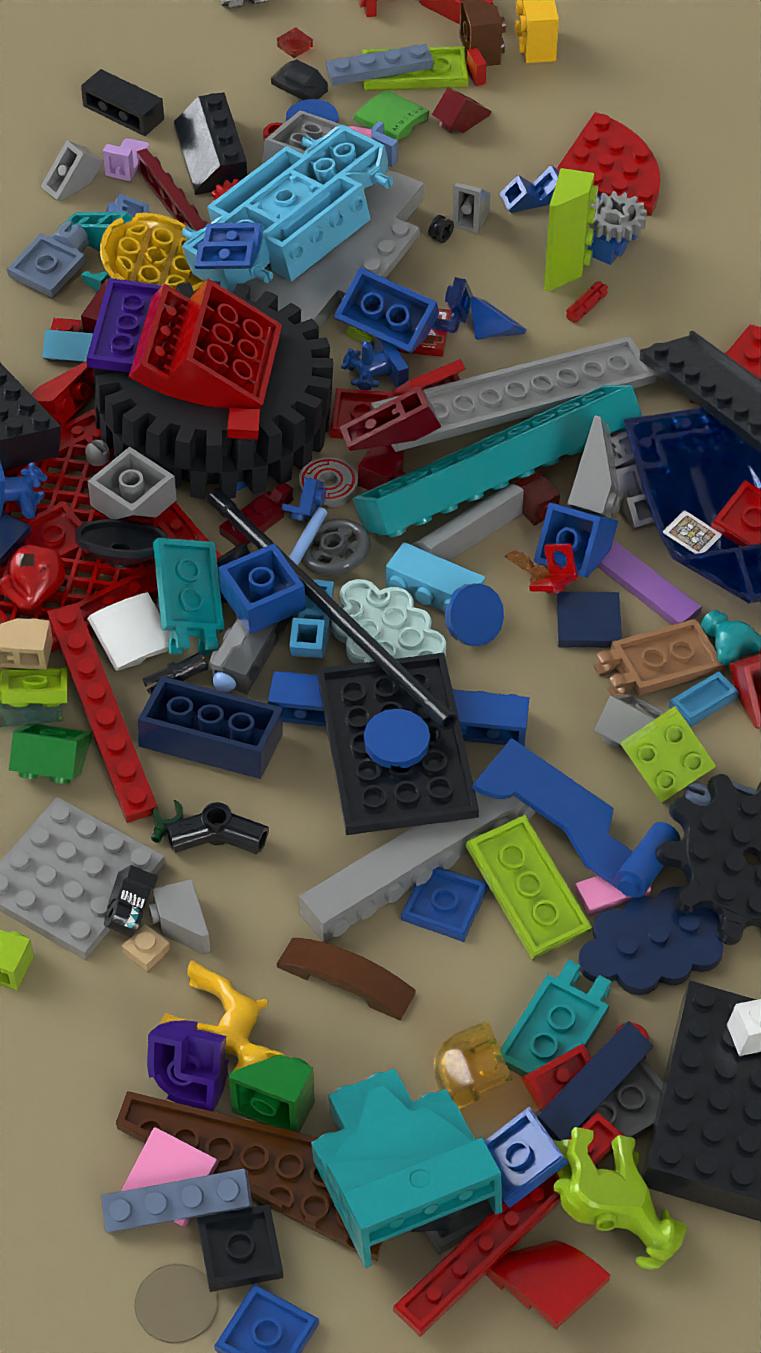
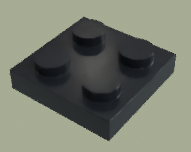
M270 1204L197 1218L210 1292L284 1278Z

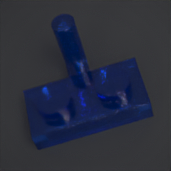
M455 277L453 286H448L445 302H447L451 311L449 320L437 318L432 327L433 329L455 333L458 331L460 322L466 323L471 307L470 300L473 297L466 279Z

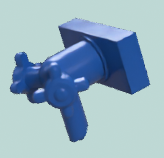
M375 337V354H373L372 344L368 341H363L362 359L359 358L361 351L356 350L354 352L353 349H348V353L344 356L343 363L341 364L343 370L348 368L352 372L354 368L357 369L360 377L358 379H351V385L357 386L360 390L369 391L372 387H378L380 382L372 380V378L388 375L396 388L409 381V367L397 348Z
M0 461V519L2 518L3 504L19 500L17 506L21 507L22 514L26 518L32 519L36 517V506L39 504L40 499L45 496L44 491H33V485L38 488L40 481L45 482L47 480V475L43 474L41 469L36 467L33 462L29 463L28 469L24 468L21 470V474L24 477H5Z

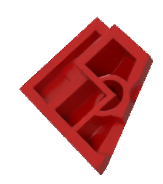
M557 1240L508 1252L485 1274L501 1290L506 1287L528 1310L533 1307L556 1330L610 1281L611 1276L589 1256Z

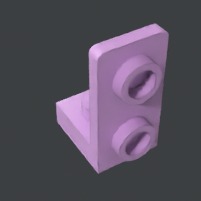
M125 138L120 147L106 144L103 149L105 176L131 181L138 170L137 151L145 148L149 151V143Z

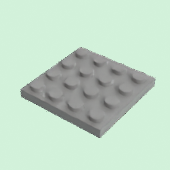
M56 797L0 861V911L86 960L111 930L104 926V919L118 872L133 865L156 875L165 864V856Z

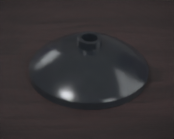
M118 519L87 522L80 525L75 531V541L82 550L96 559L110 563L113 567L126 568L129 565L140 564L154 558L153 542L157 538H168L164 531L152 525Z

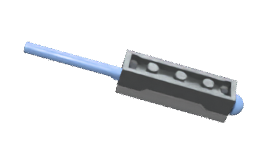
M322 507L316 509L289 556L297 565H299L327 516V511ZM237 616L233 627H229L226 630L223 644L219 651L215 650L209 661V668L212 669L213 685L216 690L225 693L236 690L248 694L292 616L252 634L248 633Z

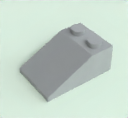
M301 110L298 111L265 139L262 164L286 146L304 154L308 148L301 145L303 137L308 135L318 140L341 124Z
M595 415L567 504L576 509L612 518V514H617L620 509L622 497L618 496L620 491L609 425L601 417Z

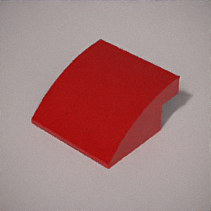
M209 278L190 299L164 283L151 299L129 378L157 392L190 403L229 409V407L260 409L264 403L282 324Z

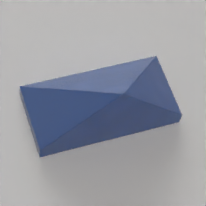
M475 296L471 298L475 339L520 335L526 332L527 329L488 301Z

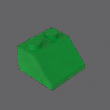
M29 723L13 731L9 771L19 772L18 776L22 778L36 779L38 775L49 776L51 782L70 783V780L81 775L91 743L92 732Z
M277 1055L234 1070L229 1075L233 1113L262 1124L300 1133L315 1103L313 1067L309 1066L307 1062L296 1057L288 1058L283 1055Z

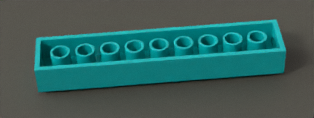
M602 385L352 498L362 526L367 532L376 533L377 536L388 535L389 538L399 536L406 532L405 527L409 525L425 524L432 520L431 515L438 512L444 514L457 509V503L464 500L467 502L477 500L483 497V492L490 488L497 490L509 485L508 480L516 476L517 478L530 476L535 473L534 468L540 465L547 467L560 461L559 457L564 454L574 455L584 451V445H586L595 415L601 417L609 425L610 433L615 431L620 433L632 429L634 422L643 419L632 385Z

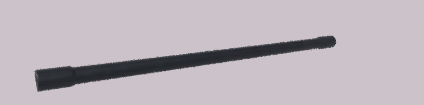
M214 489L209 493L207 502L222 517L227 518L259 550L274 544L270 538L237 508L236 504L222 490ZM278 547L304 584L305 595L401 686L443 730L451 729L457 722V715L439 698L430 693Z

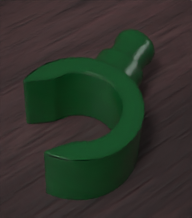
M174 800L176 816L172 819H163L159 816L156 807H154L155 828L151 836L153 842L160 843L162 837L167 834L166 824L184 819L183 807L178 801Z

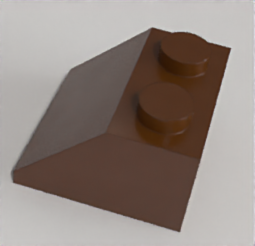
M460 0L459 37L462 46H465L466 58L467 50L478 48L487 66L500 65L501 54L505 53V45L502 38V33L506 32L504 17H500L497 6L483 0Z

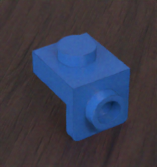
M305 477L299 507L282 504L281 510L290 512L289 518L307 522L308 516L312 517L319 506H323L325 502L326 488H323L324 482Z

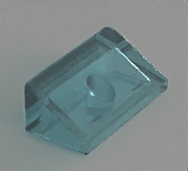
M2 702L0 704V727L63 721L62 703L54 707H47L42 705V703H28L24 707H12L9 704H2Z

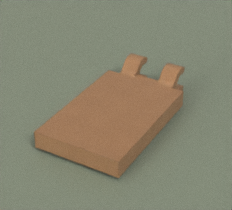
M692 619L613 641L610 651L605 650L596 654L599 663L594 664V668L599 676H605L615 668L619 672V674H615L609 679L613 685L607 688L610 696L627 694L633 689L637 696L707 677L718 671L721 673L724 665L718 662L717 651L697 619Z

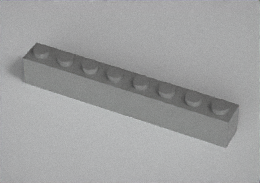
M475 791L479 807V818L420 825L410 828L300 895V915L323 942L332 937L341 936L361 919L366 920L370 918L377 909L385 904L399 900L415 884L417 886L422 883L425 884L433 874V869L437 867L449 869L458 859L469 853L466 848L467 841L523 815L530 819L536 811L513 795L507 799H495Z

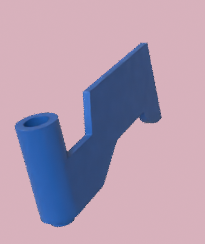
M512 738L471 787L478 793L495 799H507L513 795L560 827L568 836L584 865L629 897H642L665 866L656 858L655 853L659 844L667 841L681 840L678 831L673 826L665 822H656L651 826L634 851L630 850L609 835L614 809L612 806Z

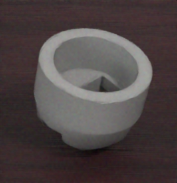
M95 439L86 446L85 454L89 464L102 466L109 461L110 452L104 441Z

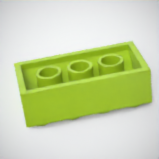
M565 168L560 169L549 206L544 290L551 291L582 277L585 266H590L593 250L588 249V245L592 246L594 229L590 228V224H594L596 207H592V203L596 202L598 186L594 185L595 173Z

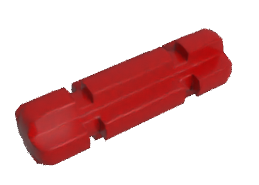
M596 281L590 289L585 291L575 303L566 309V318L573 323L578 322L599 300L607 295V285L601 281Z

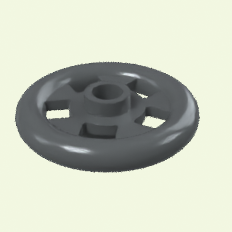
M331 519L324 521L301 562L308 570L320 575L330 576L346 573L357 567L366 558L370 550L369 534L362 525L352 520ZM354 534L358 540L349 543L347 537ZM320 544L319 551H310L312 545ZM348 552H352V553H353L350 557H348V558L345 559V560L342 558V557H344ZM322 558L331 560L330 563L320 562Z

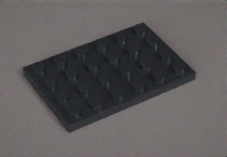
M444 653L397 658L396 660L430 693L439 698L457 715L456 724L449 730H443L425 713L424 709L375 661L317 669L318 686L346 835L479 818V807L475 790L471 788L473 780ZM402 709L420 716L427 724L430 734L428 752L422 760L408 768L401 769L400 766L391 765V768H387L374 762L365 751L364 731L367 723L375 715L385 710Z

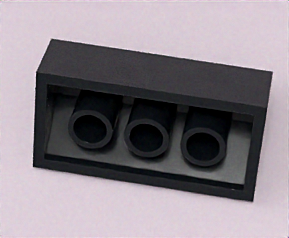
M225 92L198 96L174 121V127L195 195L210 193L216 190L217 184L223 186L226 180L233 183L234 179L241 181L247 176V161Z

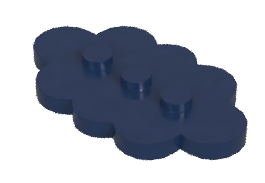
M668 887L662 890L656 899L648 896L633 898L629 900L624 910L608 909L597 916L593 927L594 940L584 944L579 953L578 964L581 965L580 972L586 979L595 982L599 975L611 981L617 980L623 990L636 995L649 994L657 988L660 982L668 985L682 984L688 979L692 970L699 972L710 971L720 963L723 954V943L717 935L719 924L717 914L713 910L704 907L692 913L679 911L674 904V896L683 887Z

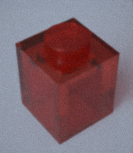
M540 471L521 478L518 482L514 483L524 490L522 513L534 526L545 520L549 502L560 503V493Z

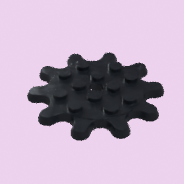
M718 774L711 777L708 781L707 788L711 800L707 806H699L686 798L675 799L671 802L669 814L682 826L684 837L680 841H667L659 844L655 854L661 864L677 867L686 875L687 882L685 887L680 889L674 896L676 908L683 913H692L702 907L713 910L719 919L717 927L718 938L726 945H735L741 940L743 931L747 927L756 926L761 928V782L757 786L756 793L748 796L738 792L727 775ZM753 851L760 864L750 865L745 861L743 853Z

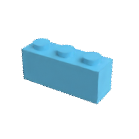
M403 542L386 565V587L402 588L408 591L413 599L445 612L446 605L452 599L450 597L452 593L462 585L472 583L485 585L484 576Z

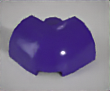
M170 1021L158 1025L148 1034L147 1068L149 1078L154 1077L158 1086L168 1094L166 1099L213 1112L221 1098L228 1074L229 1060L225 1059L226 1036L197 1030L198 1022Z

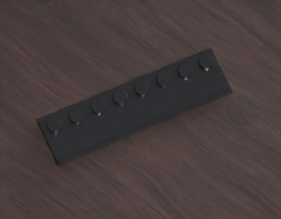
M693 330L689 332V336L665 343H655L651 347L640 350V361L761 453V380Z

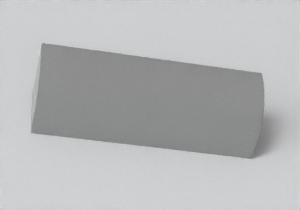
M509 484L413 543L412 546L450 561L522 515L524 490L515 484Z

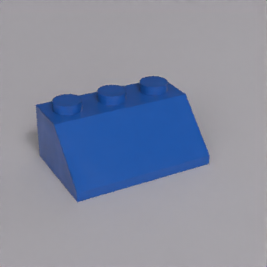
M359 267L334 315V319L412 354L427 338L439 315V309L436 301Z

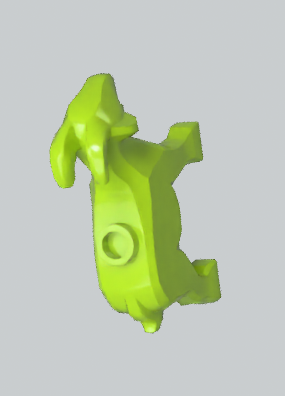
M575 1127L571 1131L572 1139L554 1140L569 1162L556 1172L559 1180L553 1186L554 1191H557L561 1197L562 1208L577 1222L595 1225L596 1229L600 1231H609L614 1228L630 1230L640 1237L647 1247L646 1252L651 1256L650 1258L637 1257L636 1264L647 1270L658 1269L664 1265L682 1245L687 1232V1226L684 1222L673 1219L667 1210L662 1212L661 1221L658 1219L649 1188L637 1169L639 1152H634L636 1147L635 1138L619 1135L611 1142L616 1171L603 1168L596 1169L589 1157L587 1146L593 1140V1130Z

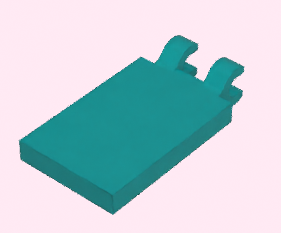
M157 538L153 542L161 628L164 631L171 632L168 643L169 653L182 655L183 649L190 648L189 637H199L197 652L200 651L203 656H211V651L219 649L217 634L224 630L215 542Z
M568 959L557 978L547 974L497 1053L496 1063L524 1077L582 1043L587 1048L609 1012V1005L604 1002L611 992L609 986L612 981L599 975L589 993H586L574 987L581 975L578 973L581 965Z

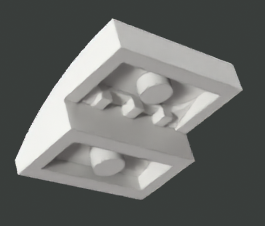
M148 592L114 603L89 615L87 618L115 671L142 664L147 657L169 651L170 631L162 630L160 613Z

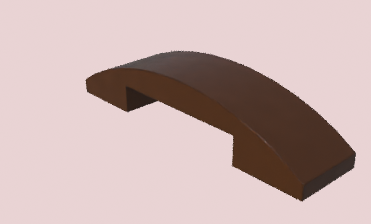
M292 938L277 962V968L302 979L308 980L310 975L368 999L370 1008L400 1021L416 994V990L387 969L353 952L321 941Z

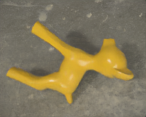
M191 960L187 970V977H190V987L214 994L220 999L225 1010V1014L218 1026L198 1023L197 1030L226 1036L225 1054H233L239 1059L234 1070L277 1055L286 1057L285 1054L279 1051L250 1043L248 1039L258 1020L259 1012L268 1005V1000L260 999L255 1001L251 997L243 995L234 989L231 980L211 972L194 960ZM165 1013L161 1024L185 1019Z

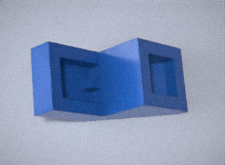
M551 165L533 183L520 175L514 178L500 192L508 211L514 213L549 205L559 176V170Z

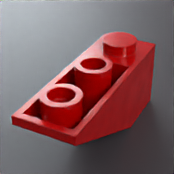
M87 361L40 385L31 395L62 427L95 394L94 368L87 367Z

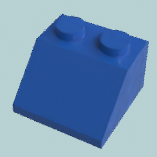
M549 502L533 562L548 566L544 545L571 543L577 575L588 578L610 552L618 520ZM556 551L554 554L556 564L560 567H565L567 564L566 556L562 552Z

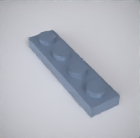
M427 44L326 61V71L332 86L433 68V58Z
M246 1169L101 1195L105 1231L107 1233L253 1207L248 1171Z

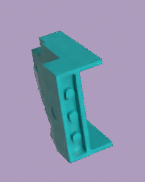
M394 1068L386 1072L375 1073L366 1080L353 1085L342 1086L335 1092L328 1094L330 1114L339 1131L325 1133L317 1140L311 1142L313 1160L365 1268L372 1266L370 1246L487 1199L495 1215L502 1213L501 1171L483 1138L475 1140L459 1108L452 1101L446 1089L436 1093H426L418 1100L412 1102Z

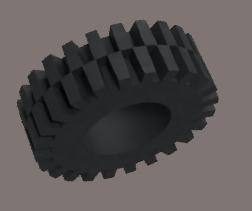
M191 283L177 285L176 291L190 299L194 294ZM236 284L233 292L234 295L282 324L264 403L260 408L258 440L227 438L229 409L199 405L167 396L129 378V372L94 368L96 428L100 429L101 440L107 444L108 448H114V459L128 447H131L173 474L176 489L182 480L190 482V497L205 499L207 484H219L220 490L231 499L236 498L237 482L245 481L252 495L265 492L267 473L281 485L292 479L293 465L302 470L305 465L312 461V451L320 453L325 443V432L329 431L334 365L333 358H330V345L326 337L319 338V326L312 318L301 322V309L295 304L290 303L278 311V295L265 291L254 302L250 300V286Z

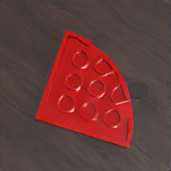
M594 112L557 169L559 172L561 168L595 173L594 185L598 186V196H601V193L611 196L613 191H616L617 196H621L626 192L627 198L636 196L637 203L643 202L647 215L652 216L657 205L660 189V171L652 151L631 129L606 114Z

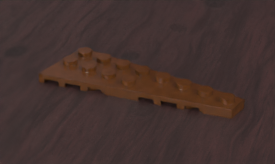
M127 1091L116 1120L118 1130L146 1144L153 1128L156 1127L219 1160L213 1174L246 1169L248 1171L252 1199L263 1205L270 1204L271 1209L358 1253L314 1163L311 1142L319 1137ZM383 1241L370 1246L372 1260L378 1261Z

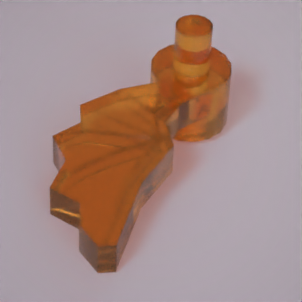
M513 550L505 555L506 559L518 565L522 570H527L533 576L530 578L532 584L550 574L543 565L536 568L532 560L525 556L523 552Z

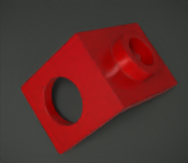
M546 544L544 548L549 575L529 585L530 592L559 593L565 590L564 586L578 579L572 544ZM556 551H560L566 556L567 564L565 567H560L556 564L554 560Z

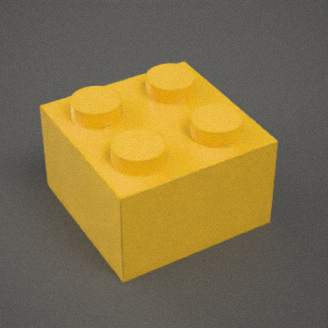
M516 0L517 16L519 15V20L515 21V36H520L518 37L519 53L524 54L525 63L556 61L559 17L555 0Z

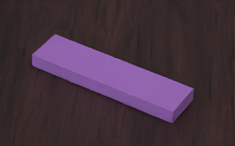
M613 540L610 552L597 566L599 569L672 625L692 620L701 614L702 607Z

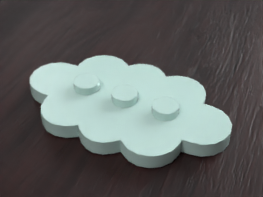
M355 579L342 586L339 595L340 606L395 659L444 653L446 656L447 642L444 636L438 631L431 629L432 619L425 610L414 607V600L408 591L399 587L379 590L376 585L365 579ZM332 621L333 635L340 642L346 644V655L352 663L358 664L374 661Z

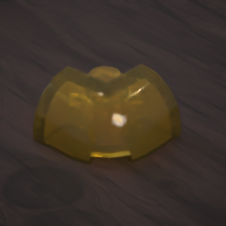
M488 1020L454 1033L441 1043L434 1058V1073L439 1090L446 1089L452 1101L456 1103L459 1109L481 1100L480 1093L512 1080Z

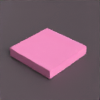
M154 1127L121 1191L212 1175L219 1160ZM190 1219L174 1222L186 1228Z

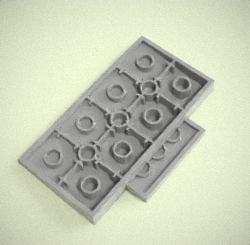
M388 170L385 175L393 178V185L389 186V189L379 184H373L364 189L371 220L292 282L272 272L271 264L269 263L264 269L273 273L272 281L265 283L259 278H253L244 283V285L250 286V300L256 302L265 291L278 295V311L293 303L301 309V322L312 318L318 324L320 330L340 305L359 267L387 278L418 239L420 227L406 221L424 200V183Z

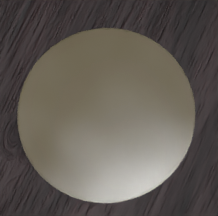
M168 1265L152 1272L140 1285L135 1298V1313L142 1328L154 1338L166 1342H183L198 1336L211 1324L217 1310L216 1291H209L207 1276L200 1270L188 1265Z

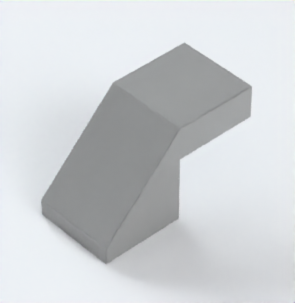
M639 463L616 469L620 491L618 496L622 497L620 509L631 526L635 528L662 520L655 490L646 492Z

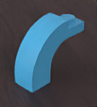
M313 580L333 599L334 581ZM305 595L306 610L299 612L298 618L293 617L290 653L293 657L324 659L329 643L331 619Z

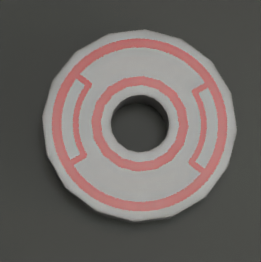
M322 457L313 460L305 465L299 474V491L301 495L305 477L322 482L327 480L335 482L333 485H324L323 487L326 488V498L323 505H327V508H336L347 504L354 498L358 488V474L354 467L345 460L335 457Z

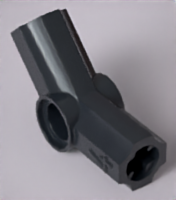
M221 802L210 803L206 805L200 814L165 825L170 846L175 853L205 843L212 845L227 843L258 854L264 848L269 834L268 826L231 813V809Z

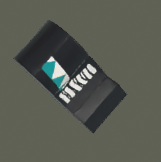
M133 865L119 871L107 905L104 926L131 937L140 925L150 890L154 889L158 876Z

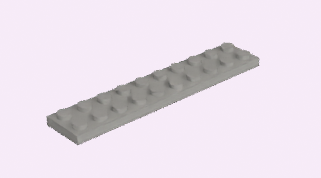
M629 336L424 389L423 391L435 410L441 428L416 441L392 444V447L397 452L540 414L602 385H632L633 388L645 386L656 382L657 373L640 361V350ZM397 397L371 403V410Z

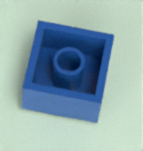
M275 543L218 567L220 591L249 634L306 610L305 586Z

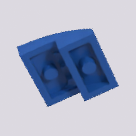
M207 223L204 241L198 244L195 268L251 269L257 258L263 237L264 228L262 223Z

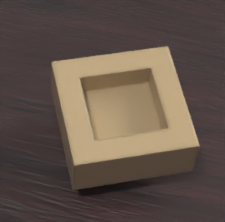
M146 924L121 946L122 953L146 972L171 950L170 942Z

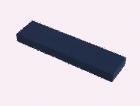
M630 1021L626 1022L537 1115L544 1128L554 1140H566L571 1135L573 1128L579 1127L654 1047Z

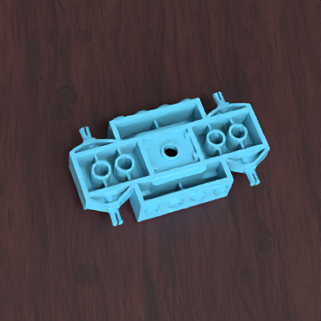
M342 124L336 126L318 140L308 135L303 137L301 145L308 148L304 154L288 146L284 147L207 206L211 223H262L264 228L263 237L252 268L196 269L195 261L198 244L204 241L206 227L195 231L187 226L186 229H183L182 236L189 240L184 243L183 251L192 274L204 281L209 278L212 281L220 282L221 286L231 293L234 292L236 284H244L253 278H259L265 283H269L273 279L272 272L291 282L371 220L364 189L373 184H379L386 189L393 185V178L385 175L388 171L385 145ZM269 263L271 264L272 272L264 269Z

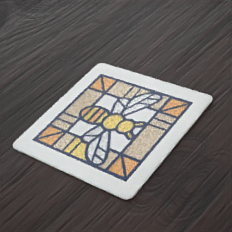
M683 511L663 531L664 534L699 557L722 536L721 533L687 511Z

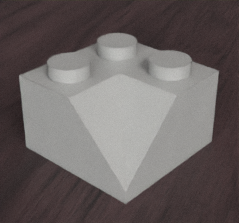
M128 447L87 481L91 506L110 519L116 520L131 515L156 518L177 500L174 475L131 447Z

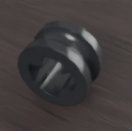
M437 215L429 226V237L436 238L440 243L446 242L453 232L454 222L450 219L446 220L443 215Z

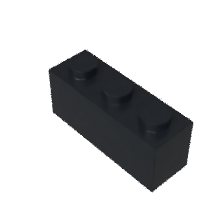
M102 69L81 85L83 107L143 136L150 133L164 120L163 98Z

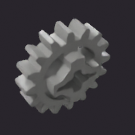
M613 191L611 196L601 193V199L597 198L596 202L592 203V207H596L594 224H590V228H593L594 231L596 230V237L605 235L608 242L611 238H616L617 242H621L623 237L630 241L632 240V234L640 236L641 230H645L647 210L644 209L643 202L637 203L636 196L627 198L626 192L621 196H617L616 191Z

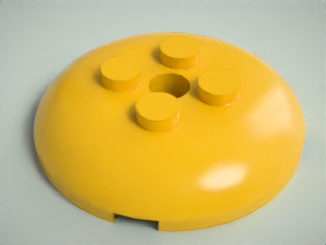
M135 213V217H132V220L125 224L122 217L112 222L102 236L100 256L106 272L112 279L157 285L165 283L174 290L177 289L178 284L191 283L194 293L205 282L192 274L183 251L184 243L189 240L182 236V231L187 226L173 218L154 213Z

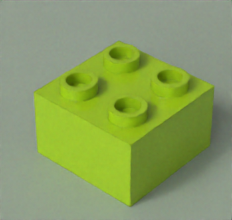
M675 706L620 742L660 803L716 767Z

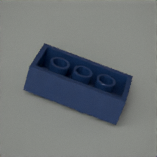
M161 676L138 718L139 747L258 779L262 778L283 735L282 707Z

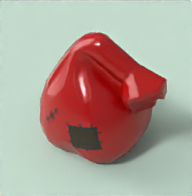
M33 545L20 547L12 557L9 566L10 574L3 576L0 581V594L7 596L22 610H32L58 591L64 583L66 571L60 554L52 549Z

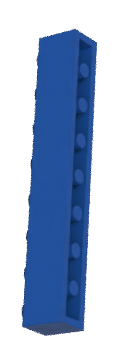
M274 671L268 704L283 708V722L326 727L317 675L298 674L291 671ZM452 688L464 741L506 745L512 738L525 747L530 697L515 694H494L484 691L455 690Z

